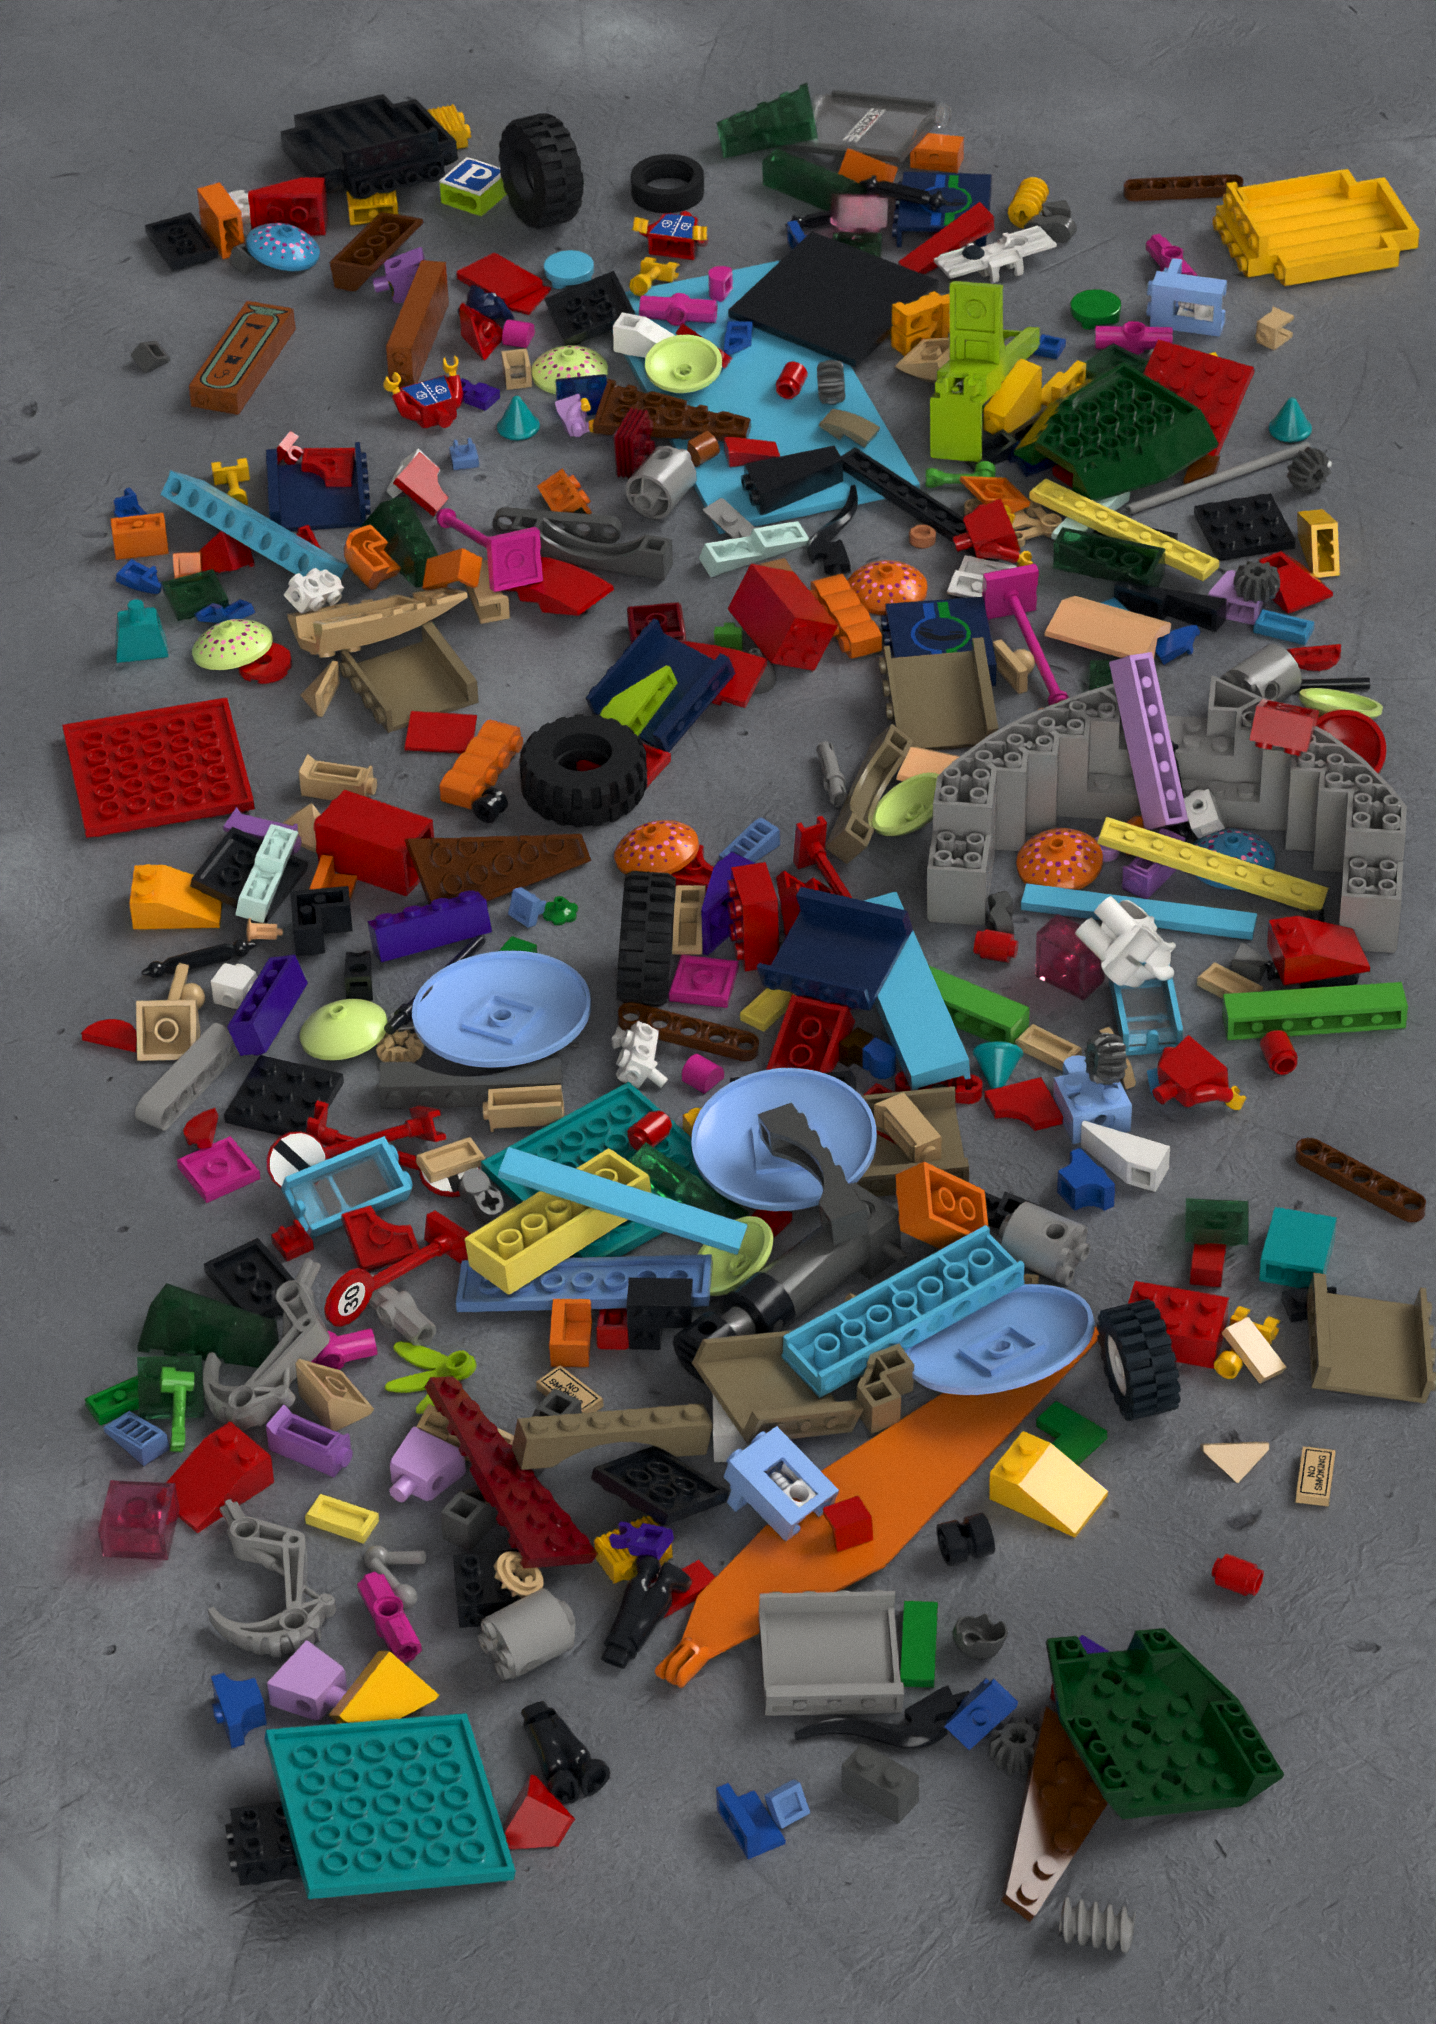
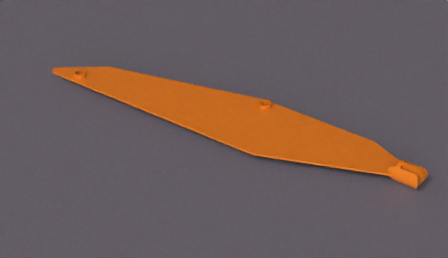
M1097 1327L1094 1328L1093 1336L1084 1351L1071 1363L1052 1375L1016 1389L991 1394L956 1395L942 1393L901 1419L900 1422L893 1424L823 1469L821 1472L839 1489L835 1503L859 1495L872 1516L874 1540L837 1552L834 1547L833 1529L824 1515L818 1517L813 1511L798 1523L801 1527L800 1532L786 1542L767 1524L697 1596L681 1641L658 1664L655 1669L656 1675L682 1689L705 1666L709 1659L759 1634L758 1609L760 1594L771 1592L803 1593L805 1591L837 1592L884 1568L1098 1341L1097 1335L1100 1334ZM792 1498L793 1500H795V1501H797V1502H802V1501H801L800 1499H798V1498Z

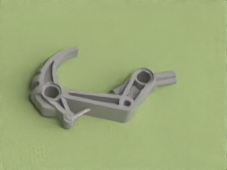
M306 1258L296 1279L283 1283L276 1291V1300L284 1310L282 1340L245 1385L224 1386L219 1384L218 1375L221 1361L215 1353L208 1354L203 1371V1393L209 1410L222 1424L225 1425L231 1421L241 1431L257 1425L260 1427L283 1404L287 1408L293 1405L295 1395L289 1389V1385L297 1378L295 1363L298 1359L312 1362L330 1340L329 1333L315 1306L314 1293L311 1289L321 1267L318 1262H313L312 1259Z
M226 1500L225 1506L220 1507V1512L228 1525L227 1535L232 1543L233 1554L240 1560L262 1564L268 1570H275L285 1578L286 1610L260 1622L239 1623L223 1617L215 1607H211L208 1609L211 1624L229 1642L246 1651H253V1653L258 1655L270 1654L271 1657H283V1654L293 1655L306 1640L312 1644L320 1642L321 1625L326 1618H330L335 1614L336 1604L335 1598L332 1595H318L307 1586L308 1556L305 1535L294 1529L253 1517H246L237 1501ZM306 1594L314 1600L306 1602Z

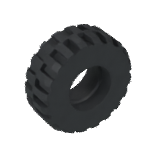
M547 113L512 120L502 131V138L499 142L500 174L511 207L514 208L515 214L518 218L522 219L524 224L536 229L569 222L579 212L578 209L582 205L584 193L581 161L569 130L564 127L560 119Z
M583 714L574 715V717L558 718L555 722H548L542 725L539 731H534L520 752L519 767L523 798L542 818L548 821H555L558 825H573L574 827L584 828V826H601L603 823L619 820L620 816L627 815L634 809L635 805H638L647 789L646 750L643 747V742L634 734L631 728L627 725H621L618 720L612 718L606 719L600 715L583 716ZM587 760L601 765V767L589 771L577 770L576 762Z
M631 871L625 874L616 999L623 1004L633 1002L642 1005L661 1006L667 1003L676 878L669 873Z

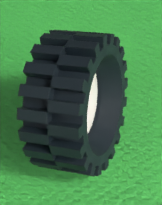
M1145 1299L1101 1310L1097 1317L1099 1321L1097 1322V1330L1100 1334L1097 1336L1098 1343L1101 1346L1100 1355L1101 1360L1104 1361L1105 1368L1103 1369L1105 1376L1109 1380L1110 1392L1114 1394V1400L1116 1405H1119L1121 1415L1125 1417V1420L1133 1421L1178 1409V1403H1180L1181 1399L1178 1392H1181L1177 1380L1179 1378V1371L1175 1366L1176 1356L1175 1352H1172V1341L1170 1335H1167L1164 1319L1161 1320V1313L1158 1308H1155V1303L1150 1301V1299Z

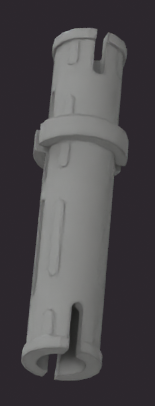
M823 741L816 747L824 775L823 786L829 793L831 804L840 807L844 805L848 796L845 791L846 780L844 775L840 773L833 744Z

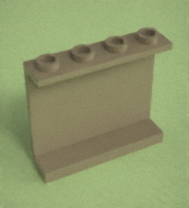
M432 621L421 625L422 642L356 663L347 649L341 650L342 662L339 663V668L342 676L349 679L353 691L360 694L364 706L367 709H371L377 724H382L388 733L408 727L411 711L449 713L479 703L477 680Z
M983 637L972 638V649L965 652L891 658L890 646H884L883 657H879L880 674H885L886 680H882L883 696L889 698V703H886L887 720H892V724L913 740L911 747L929 750L974 747L988 735L998 730Z
M954 1086L862 1095L874 1116V1104L904 1092L942 1137L941 1159L926 1163L969 1182L968 1158H964L955 1109ZM876 1127V1130L888 1135L883 1128ZM877 1134L876 1151L873 1160L856 1184L876 1197L896 1195L895 1175L922 1162H911L896 1144Z
M1313 1273L1306 1294L1311 1388L1426 1403L1430 1391H1435L1436 1372H1433L1436 1351L1435 1348H1431L1434 1327L1429 1325L1432 1303L1427 1302L1426 1288L1420 1287L1415 1303L1411 1305L1327 1293L1326 1274Z
M792 1331L703 1339L692 1362L747 1444H750L760 1432L765 1431L768 1433L776 1426L789 1439L852 1432L864 1408L858 1400L836 1402L831 1393L819 1398L781 1357L783 1354V1336Z

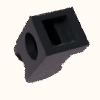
M370 951L362 953L346 952L344 974L346 999L373 1001Z

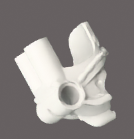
M1112 896L1108 897L1094 911L1103 921L1102 925L1100 926L1091 917L1075 932V935L1101 960V967L1104 973L1117 985H1127L1136 988L1145 980L1157 978L1161 981H1166L1174 976V970L1169 964L1171 952L1176 947V944L1163 941L1156 932L1157 926L1154 923V917H1149L1142 908L1129 900H1122L1118 903Z

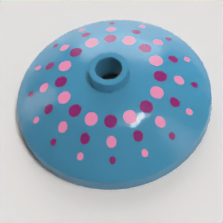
M268 223L260 225L251 230L246 239V248L256 260L279 270L301 271L311 268L318 262L320 249L316 241L305 231L289 224Z
M1225 828L1199 838L1193 843V845L1274 870L1275 853L1271 845L1261 836L1248 830ZM1196 876L1204 883L1213 887L1229 890H1239L1212 880Z

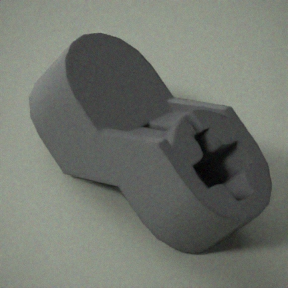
M1060 214L1051 217L1035 215L1024 226V229L1039 226L1053 241L1060 243L1068 242L1077 231L1075 222L1071 218Z
M1001 891L988 896L990 910L988 925L989 930L1014 934L1012 915L1014 913L1012 911L1014 910L1013 899L1007 891Z
M471 1168L463 1174L458 1183V1191L462 1201L471 1206L473 1214L480 1221L491 1222L496 1219L504 1206L499 1189L491 1185L486 1173L480 1169Z

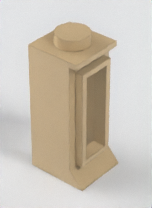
M484 560L481 565L478 587L472 588L465 585L480 624L510 618L509 597L503 595L502 591L494 592L490 590L488 560Z
M307 754L299 770L301 796L333 800L344 789L368 798L376 792L377 779L373 778L372 766L364 768L316 761Z
M561 1085L489 1089L488 1102H483L484 1120H489L491 1132H494L495 1128L548 1126L564 1117L565 1113Z
M904 1092L874 1104L876 1127L883 1128L911 1162H928L941 1159V1135Z

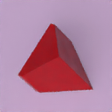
M461 303L459 306L461 336L485 361L501 343L503 328L491 318Z
M220 531L198 551L201 552L202 577L208 576L210 572L221 573L223 571L238 570L247 565L249 567L255 566L250 547L223 531Z
M530 1775L515 1799L503 1826L509 1850L558 1847L575 1818L550 1793L536 1775Z

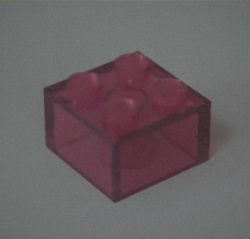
M831 194L830 224L837 226V230L856 232V227H861V230H865V232H880V228H887V197L876 194Z
M1057 914L1036 933V977L1084 1001L1105 980L1101 960L1075 935V932L1081 925Z
M110 1480L98 1529L103 1557L169 1559L180 1510L175 1483Z

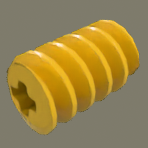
M1029 177L1020 183L1008 208L1009 220L1018 228L1024 229L1026 223L1033 216L1040 215L1042 203L1046 202L1049 195V188L1043 180L1037 177Z

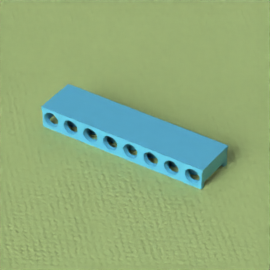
M170 470V475L160 494L294 574L300 573L304 577L314 568H317L319 571L327 569L341 580L345 569L348 567L344 562L207 482Z
M897 892L864 900L904 910ZM912 930L874 1002L890 1042L896 1051V1056L911 1091L959 1076H963L965 1080L971 1078L969 1058L915 933Z
M984 1225L784 1335L783 1354L781 1357L807 1386L821 1398L864 1374L870 1354L896 1344H900L905 1351L1024 1285L1025 1264L1021 1260L1017 1262L989 1234L990 1228Z

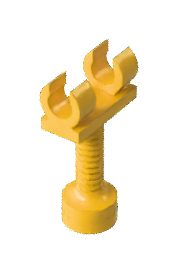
M645 257L641 261L640 274H637L630 280L629 287L631 292L637 296L646 294L651 289V282L655 279L673 282V279L676 280L679 276V273H676L675 270L680 264L669 261L665 265L655 263L657 261L656 258Z
M247 458L237 459V466L223 468L221 461L212 462L214 485L228 483L229 491L227 495L247 506L246 492L239 487L238 483L250 480Z
M1238 1306L1234 1315L1230 1318V1325L1247 1318L1251 1310ZM1268 1316L1263 1325L1253 1322L1271 1345L1272 1340L1276 1338L1280 1328L1276 1326L1280 1320ZM1233 1348L1230 1351L1220 1353L1214 1363L1216 1372L1226 1379L1235 1378L1243 1366L1241 1358Z

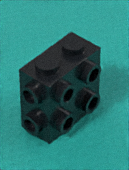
M518 1549L453 1555L459 1628L479 1627L485 1617L521 1599L519 1595L512 1597L510 1590L507 1588L501 1589L502 1581L494 1578L497 1571L493 1567L501 1554L508 1551L519 1552Z
M281 1801L230 1809L232 1823L225 1824L227 1844H234L235 1851L228 1852L231 1873L238 1872L240 1886L258 1885L264 1882L301 1877Z

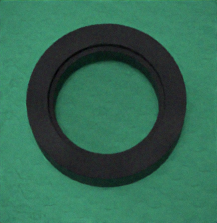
M661 154L648 157L638 162L631 171L632 199L641 208L657 213H676L688 210L697 205L704 197L703 168L694 159L683 155ZM662 178H676L688 182L686 185L674 189H658L647 185L654 180Z

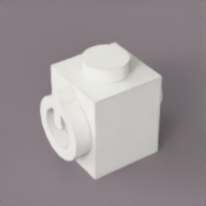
M1209 789L1193 791L1188 797L1184 798L1191 829L1198 839L1225 829L1216 799Z
M224 963L211 980L213 1003L238 1009L258 977L256 971H253L244 964L231 965Z

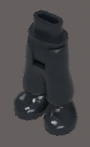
M640 1555L635 1558L632 1564L635 1577L627 1583L619 1611L604 1641L606 1649L601 1659L610 1665L622 1669L626 1667L630 1659H635L637 1652L639 1653L658 1623L669 1611L672 1605L671 1592L685 1593L692 1585L690 1576L683 1570L669 1562H665L661 1567L660 1562L656 1558L648 1555Z
M539 1701L522 1709L521 1715L524 1718L523 1728L535 1749L541 1770L548 1781L547 1789L561 1804H570L577 1801L580 1793L579 1786L585 1796H592L597 1793L609 1780L610 1770L607 1764L600 1759H591L590 1752L586 1746L574 1735L564 1720L556 1713L555 1709L548 1707L544 1701Z

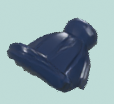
M471 285L467 294V306L492 320L503 318L504 320L515 319L501 297H498L495 293H485L480 287Z

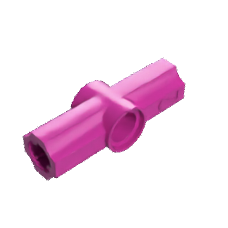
M1161 234L1152 235L1150 240L1146 242V250L1159 264L1160 271L1164 272L1165 267L1169 268L1172 258L1182 259V274L1197 276L1183 259V250L1178 246H1172Z
M675 293L671 297L641 295L639 316L647 317L648 319L667 320L668 323L675 326H680L682 323L685 324L686 321L716 323L718 302L716 300L690 299L684 293Z
M1130 321L1123 326H1096L1095 349H1120L1128 355H1139L1144 350L1154 349L1158 339L1172 343L1173 327H1145L1143 323L1138 321Z
M372 1328L340 1336L328 1331L330 1336L329 1343L312 1362L340 1370L345 1362L378 1355Z
M372 1572L364 1575V1578L357 1583V1589L375 1622L377 1635L384 1639L389 1651L401 1662L413 1661L422 1652V1646L404 1613L402 1600L395 1596L384 1574Z

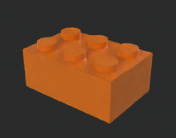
M926 1162L917 1164L895 1175L899 1211L898 1222L901 1232L936 1248L943 1249L984 1225L988 1226L984 1189Z

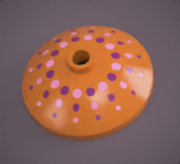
M880 560L865 564L854 571L848 579L850 588L855 591L861 604L871 614L885 615V604L924 601L927 595V581L924 575L913 566L900 561Z
M674 820L652 821L628 832L616 846L614 859L617 868L623 874L631 871L672 874L688 865L694 859L699 850V840L695 830L684 823Z
M1071 828L1049 829L1033 836L1021 847L1016 860L1017 871L1025 884L1080 890L1092 883L1101 872L1103 853L1097 841L1085 832Z

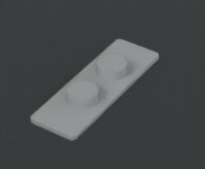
M723 498L718 499L703 509V512L732 539L750 536L753 528H755Z

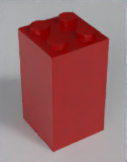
M752 563L728 607L729 612L771 663L815 671L838 627L834 619L793 571Z
M344 789L336 799L331 801L329 807L315 819L313 825L318 864L322 855L333 856L335 872L355 875L362 882L406 897L420 883L404 840L434 838L433 819Z

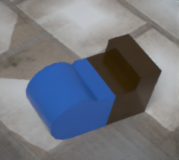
M857 1027L839 1042V1063L848 1068L854 1063L867 1071L869 1070L875 1078L888 1079L896 1073V1051L890 1044Z

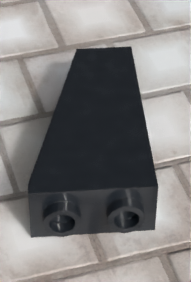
M834 445L744 464V475H741L742 488L744 491H748L751 505L756 506L760 515H765L843 482V460Z

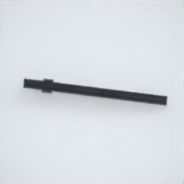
M482 935L474 937L445 967L473 956L485 944V938ZM433 985L424 993L421 1001L429 994ZM416 995L407 1004H402L394 1012V1017L384 1026L388 1034H394L403 1024L407 1025L412 1020V1006Z

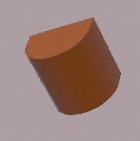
M708 431L689 440L687 445V451L691 454V461L694 467H698L714 458L720 452L716 438Z

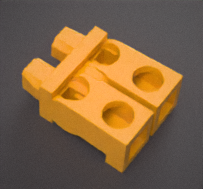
M936 291L928 293V295L920 297L919 300L905 305L902 302L892 304V325L894 326H891V346L905 357L923 339L948 338V333L950 332V293L941 296Z

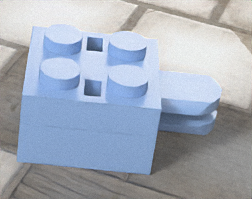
M1076 1055L1064 1060L1062 1076L1054 1077L1053 1099L1063 1115V1125L1072 1144L1081 1143V1124L1083 1121L1124 1133L1131 1132L1132 1104L1121 1082L1103 1085L1091 1081L1089 1073L1086 1072L1085 1056Z

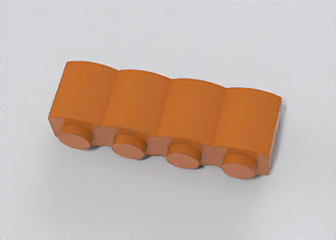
M843 574L811 581V590L809 591L838 624L833 637H836L840 650L843 653L845 652L849 658L853 659L882 651V634L880 629L871 620L867 609L861 604L855 591L850 588Z
M491 719L487 720L481 727L478 736H475L470 741L466 751L457 758L453 768L444 775L439 785L441 801L472 809L473 802L481 797L485 789L496 784L498 775L508 768L511 758L522 749L523 737H521L520 727Z

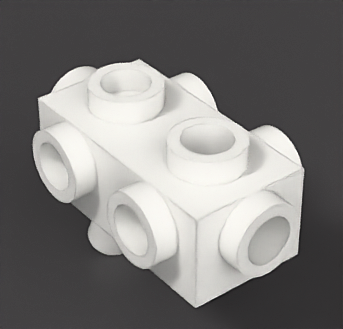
M314 568L304 577L300 573L293 576L288 583L289 588L284 596L303 614L312 610L317 611L327 605L332 606L336 604L342 597L341 592L344 587L341 585L340 578L330 573L327 569L319 571L317 568Z
M637 1021L636 1024L631 1026L630 1030L627 1029L620 1040V1046L623 1048L616 1062V1065L619 1066L616 1072L617 1079L623 1083L630 1082L638 1089L647 1077L660 1088L665 1085L668 1078L655 1068L657 1062L654 1060L659 1030L652 1028L646 1023Z

